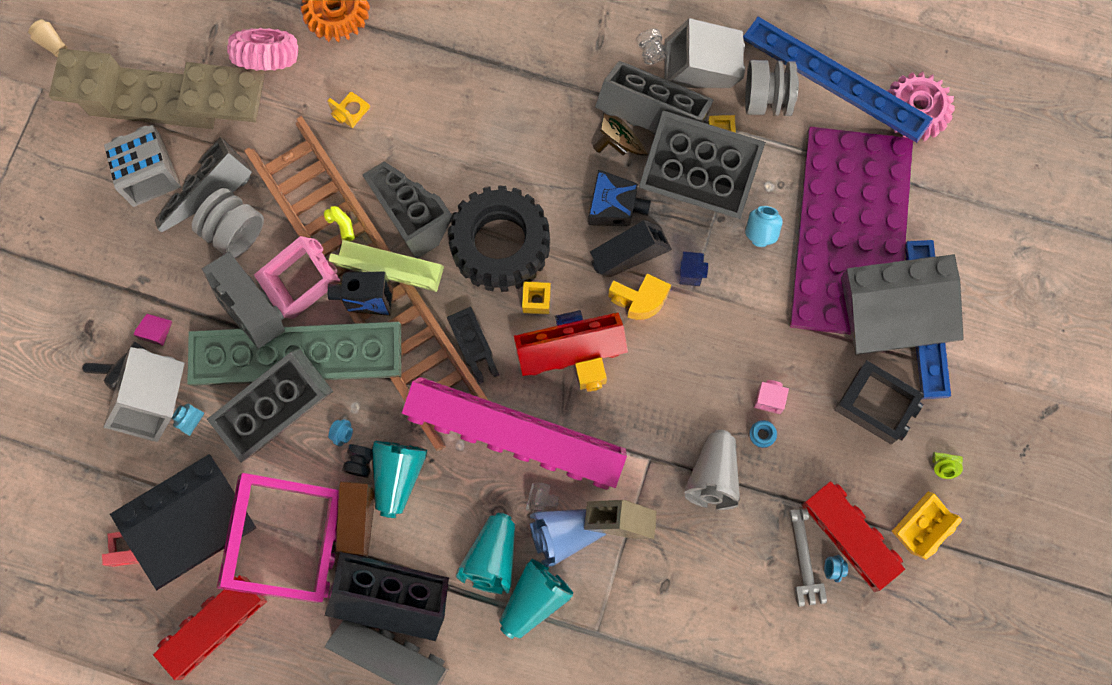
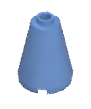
M586 509L543 511L530 515V518L535 519V522L530 523L533 542L537 553L543 552L546 559L541 560L546 568L558 564L606 535L605 533L584 530Z

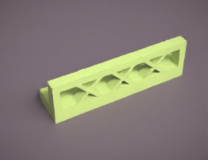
M345 240L342 242L339 255L330 254L329 262L340 268L356 272L384 271L388 280L434 292L438 290L444 266L441 264Z

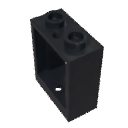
M866 360L859 368L835 411L887 443L893 444L898 439L902 441L910 429L907 423L911 416L916 418L924 404L920 401L924 394ZM870 376L910 399L894 429L889 428L853 406Z

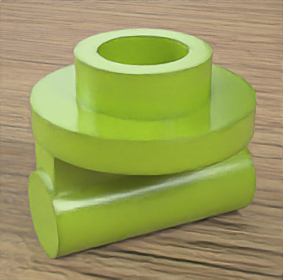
M933 453L932 462L934 463V471L937 476L943 479H953L962 473V456Z

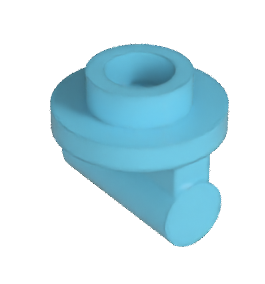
M189 403L184 406L180 405L172 416L174 420L173 426L190 436L205 413L194 408Z

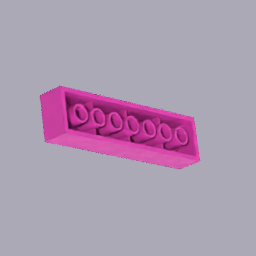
M422 377L412 381L402 414L408 416L407 420L420 425H423L424 422L435 425L434 430L445 434H450V431L461 434L460 438L464 441L476 443L479 440L487 443V448L502 453L504 449L513 452V457L521 461L529 462L530 459L539 461V466L550 471H556V468L567 471L566 475L570 478L581 481L584 477L593 480L594 486L608 490L609 487L616 488L627 458L626 448Z

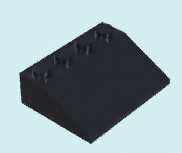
M208 454L110 513V516L157 591L224 549L235 492L212 456ZM247 511L242 537L256 529Z

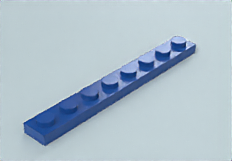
M760 17L756 18L743 36L745 42L777 61H782L784 65L788 61L796 62L799 74L916 143L933 121V118Z

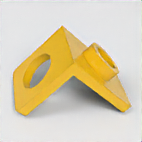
M350 92L340 104L331 98L327 100L332 111V117L341 124L345 122L351 128L358 123L370 108L366 101L353 92ZM350 102H357L360 105V110L356 114H350L346 110V106Z

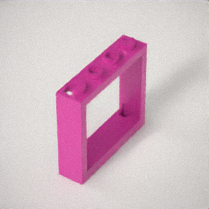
M241 473L237 479L217 588L311 603H322L323 598H327L329 594L330 581H327L328 570H332L335 560V553H331L333 542H337L336 522L339 490ZM251 485L329 499L313 592L233 580Z

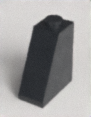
M643 220L590 251L593 258L591 263L598 274L612 277L671 251L672 248L660 226Z

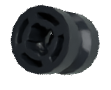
M349 444L347 453L350 461L344 462L342 471L351 475L368 478L370 468L366 464L373 460L372 449Z

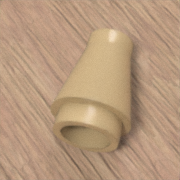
M40 19L29 28L28 33L31 35V40L53 53L56 57H58L59 49H67V46L63 43L50 22Z

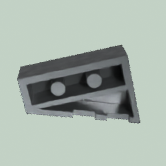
M230 252L202 268L218 303L258 349L285 332L281 322L284 319L281 311L276 305L273 307L270 305L266 294L257 288L254 281L246 274Z

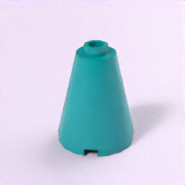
M374 441L372 451L375 509L380 511V516L396 518L397 514H402L427 457V449L412 445H400V443Z
M496 513L495 516H489L457 569L456 578L465 584L466 579L473 582V588L489 593L502 594L503 589L506 593L510 592L515 523L511 521L512 518L509 515Z
M533 558L526 564L499 619L502 625L500 630L510 639L514 637L522 638L570 601L574 593L559 575L554 576L548 571L549 567L546 568L543 563Z

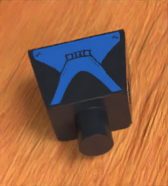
M598 170L588 216V225L630 226L633 213L648 216L651 200L636 197L637 183Z
M384 271L344 273L342 284L328 285V300H341L348 312L391 316L393 289Z

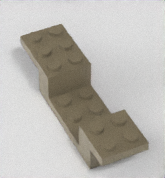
M59 49L49 97L55 101L78 103L89 116L213 129L215 118L256 123L265 74L263 70L256 71L254 69L186 62L184 74L121 68L111 54Z

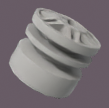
M768 60L749 61L745 91V111L747 115H764L767 105L771 104L773 116H779L782 104L783 115L792 116L799 89L796 62L788 61L784 73L783 62L777 61L774 73L770 72Z
M221 188L207 197L200 205L192 221V231L199 237H202L207 243H213V247L223 255L230 252L234 258H237L247 251L259 236L264 224V217L249 204H243L241 198L235 196L229 189Z

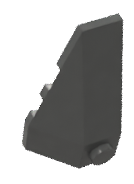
M219 137L200 158L198 163L201 164V167L196 174H188L185 178L181 194L175 193L156 217L155 223L160 232L194 215L206 198L215 191L227 188L234 192L239 186L242 187L249 181L252 171L248 163L222 137Z
M385 161L362 174L415 258L418 259L439 246L451 222L452 214L438 195L435 193L431 194L417 182L414 183L405 174Z

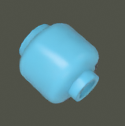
M760 206L758 209L750 212L745 234L755 246L766 247L778 240L783 219L775 208Z

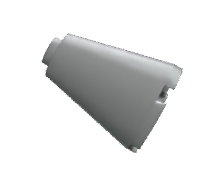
M716 430L715 433L708 435L685 486V498L691 503L707 508L708 503L717 504V510H728L738 506L740 493L736 440L731 436L730 432Z

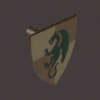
M603 112L600 132L604 135L593 145L596 152L601 153L610 145L623 156L628 151L640 156L648 155L640 140L625 122L617 116H610Z

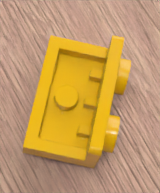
M928 491L897 524L892 532L911 554L926 560L936 553L938 547L948 536L955 532L962 519L959 515L951 513L934 493Z

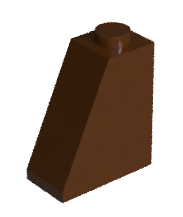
M340 482L336 552L339 554L344 552L368 557L375 506L374 489L369 484Z

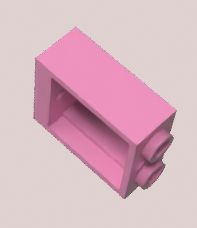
M300 236L254 274L273 306L276 305L284 318L295 319L327 293L329 284H338L340 282L336 275V267L325 258L322 253L323 247L314 238ZM307 253L323 279L294 302L278 276Z

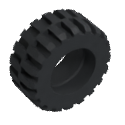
M498 185V190H491L490 186L483 188V193L479 195L476 191L469 195L470 201L462 200L458 205L459 212H453L450 219L452 226L448 227V243L455 265L459 268L464 278H470L473 285L477 287L484 285L485 290L492 292L494 287L500 288L501 292L509 291L508 287L514 285L516 289L524 286L523 282L525 280L529 282L534 280L536 272L542 271L544 268L545 259L549 257L550 252L549 223L547 217H544V210L540 204L535 205L534 198L529 194H526L525 197L522 196L520 189L513 188L512 191H507L506 186ZM508 220L522 228L525 240L519 251L512 256L503 259H493L484 256L477 250L475 237L478 231L489 222Z

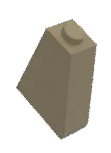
M626 500L588 501L584 530L633 539H654L657 511Z

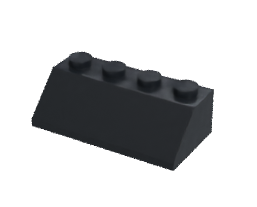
M340 552L324 616L436 641L445 617L449 577Z

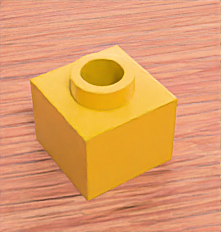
M524 282L523 313L550 314L551 283ZM539 297L542 299V302L533 303L532 300Z
M602 358L575 364L580 390L586 389L587 392L602 389V385L606 384L607 377Z

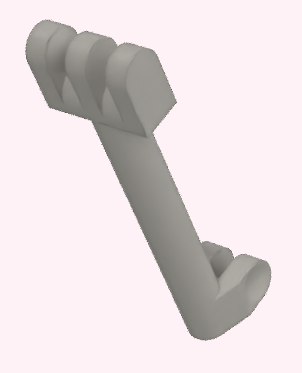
M808 509L790 510L789 513L794 526L804 585L795 587L798 607L805 606L803 596L807 594L809 605H816L815 593H818L820 604L827 603L824 583L815 584L804 524V521L809 519Z

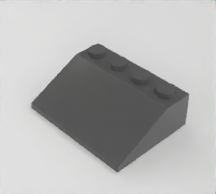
M663 111L639 188L741 219L766 142Z
M955 254L847 268L841 276L855 355L964 340L961 282Z

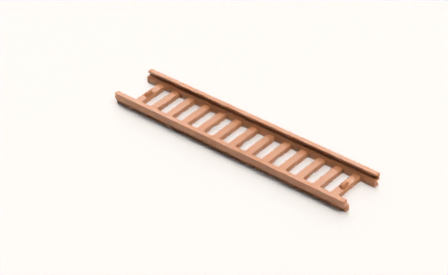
M302 116L297 118L296 126L306 141L268 164L264 165L254 149L247 148L244 150L299 237L311 238V236L332 224L325 220L323 214L306 226H303L298 216L339 191L345 202L336 207H339L346 215L353 212L359 221L352 225L354 237L356 238L366 232L372 241L367 246L391 252ZM311 151L314 152L319 161L283 183L276 184L272 177L273 174ZM324 171L327 172L332 180L331 182L295 204H289L285 195ZM340 233L321 245L324 256L341 247L343 241ZM335 265L338 278L350 271ZM399 283L398 286L393 288L392 303L407 294L413 306L388 322H400L402 327L418 316H421L428 326L401 343V357L433 337L441 346L440 350L402 373L401 377L390 378L404 401L406 402L409 393L407 384L448 358L456 370L437 383L452 387L463 380L470 390L468 394L488 400L414 286ZM348 312L355 324L366 323L364 320L374 315ZM427 422L420 425L436 451L446 447L433 429L435 425Z

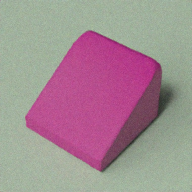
M146 314L133 335L140 340L164 346L172 321Z

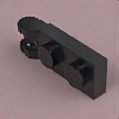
M468 307L448 316L447 320L468 367L471 366L478 384L484 383V377L476 363L485 359L491 375L494 378L499 376V372L492 359L493 354L472 308Z

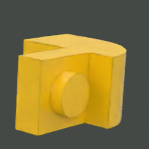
M647 274L637 292L613 281L609 288L608 297L612 298L611 301L620 307H630L628 318L644 320L660 311L670 292L671 284Z

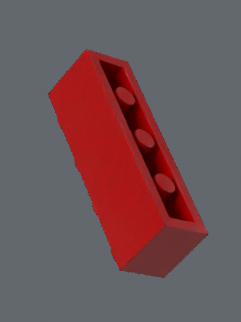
M619 312L514 335L522 376L538 375L544 371L564 369L584 361L607 357L614 358L620 354L628 353L624 325Z
M830 481L801 504V506L808 509L811 518L873 592L881 591L906 570L902 565L903 560L895 550L887 548L883 543V535L875 527L870 528L864 521L866 516L856 505L852 506L848 502L844 489L839 484L834 485Z
M241 575L238 577L234 576L233 579L250 582L247 577ZM224 589L216 597L213 595L202 603V610L195 616L190 615L179 625L181 629L173 636L168 635L157 645L159 649L153 656L173 680H183L268 601L263 595Z

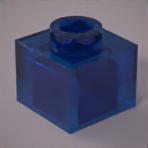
M683 251L679 284L700 286L702 278H707L708 263L704 262V253Z

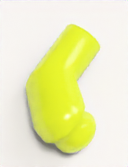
M331 206V209H326L324 211V218L328 223L336 221L339 225L342 241L350 242L354 240L351 219L339 207Z

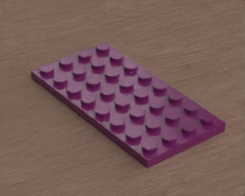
M809 127L790 328L852 335L841 282L843 273L847 268L905 260L913 140L906 137Z

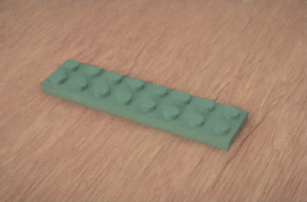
M400 322L284 327L285 332L259 349L241 329L189 331L187 384L191 386L252 383L287 354L297 349L302 350L324 380L401 377Z

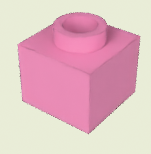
M767 380L766 383L762 382L758 387L754 408L781 414L785 408L789 388L782 387V383L773 380Z

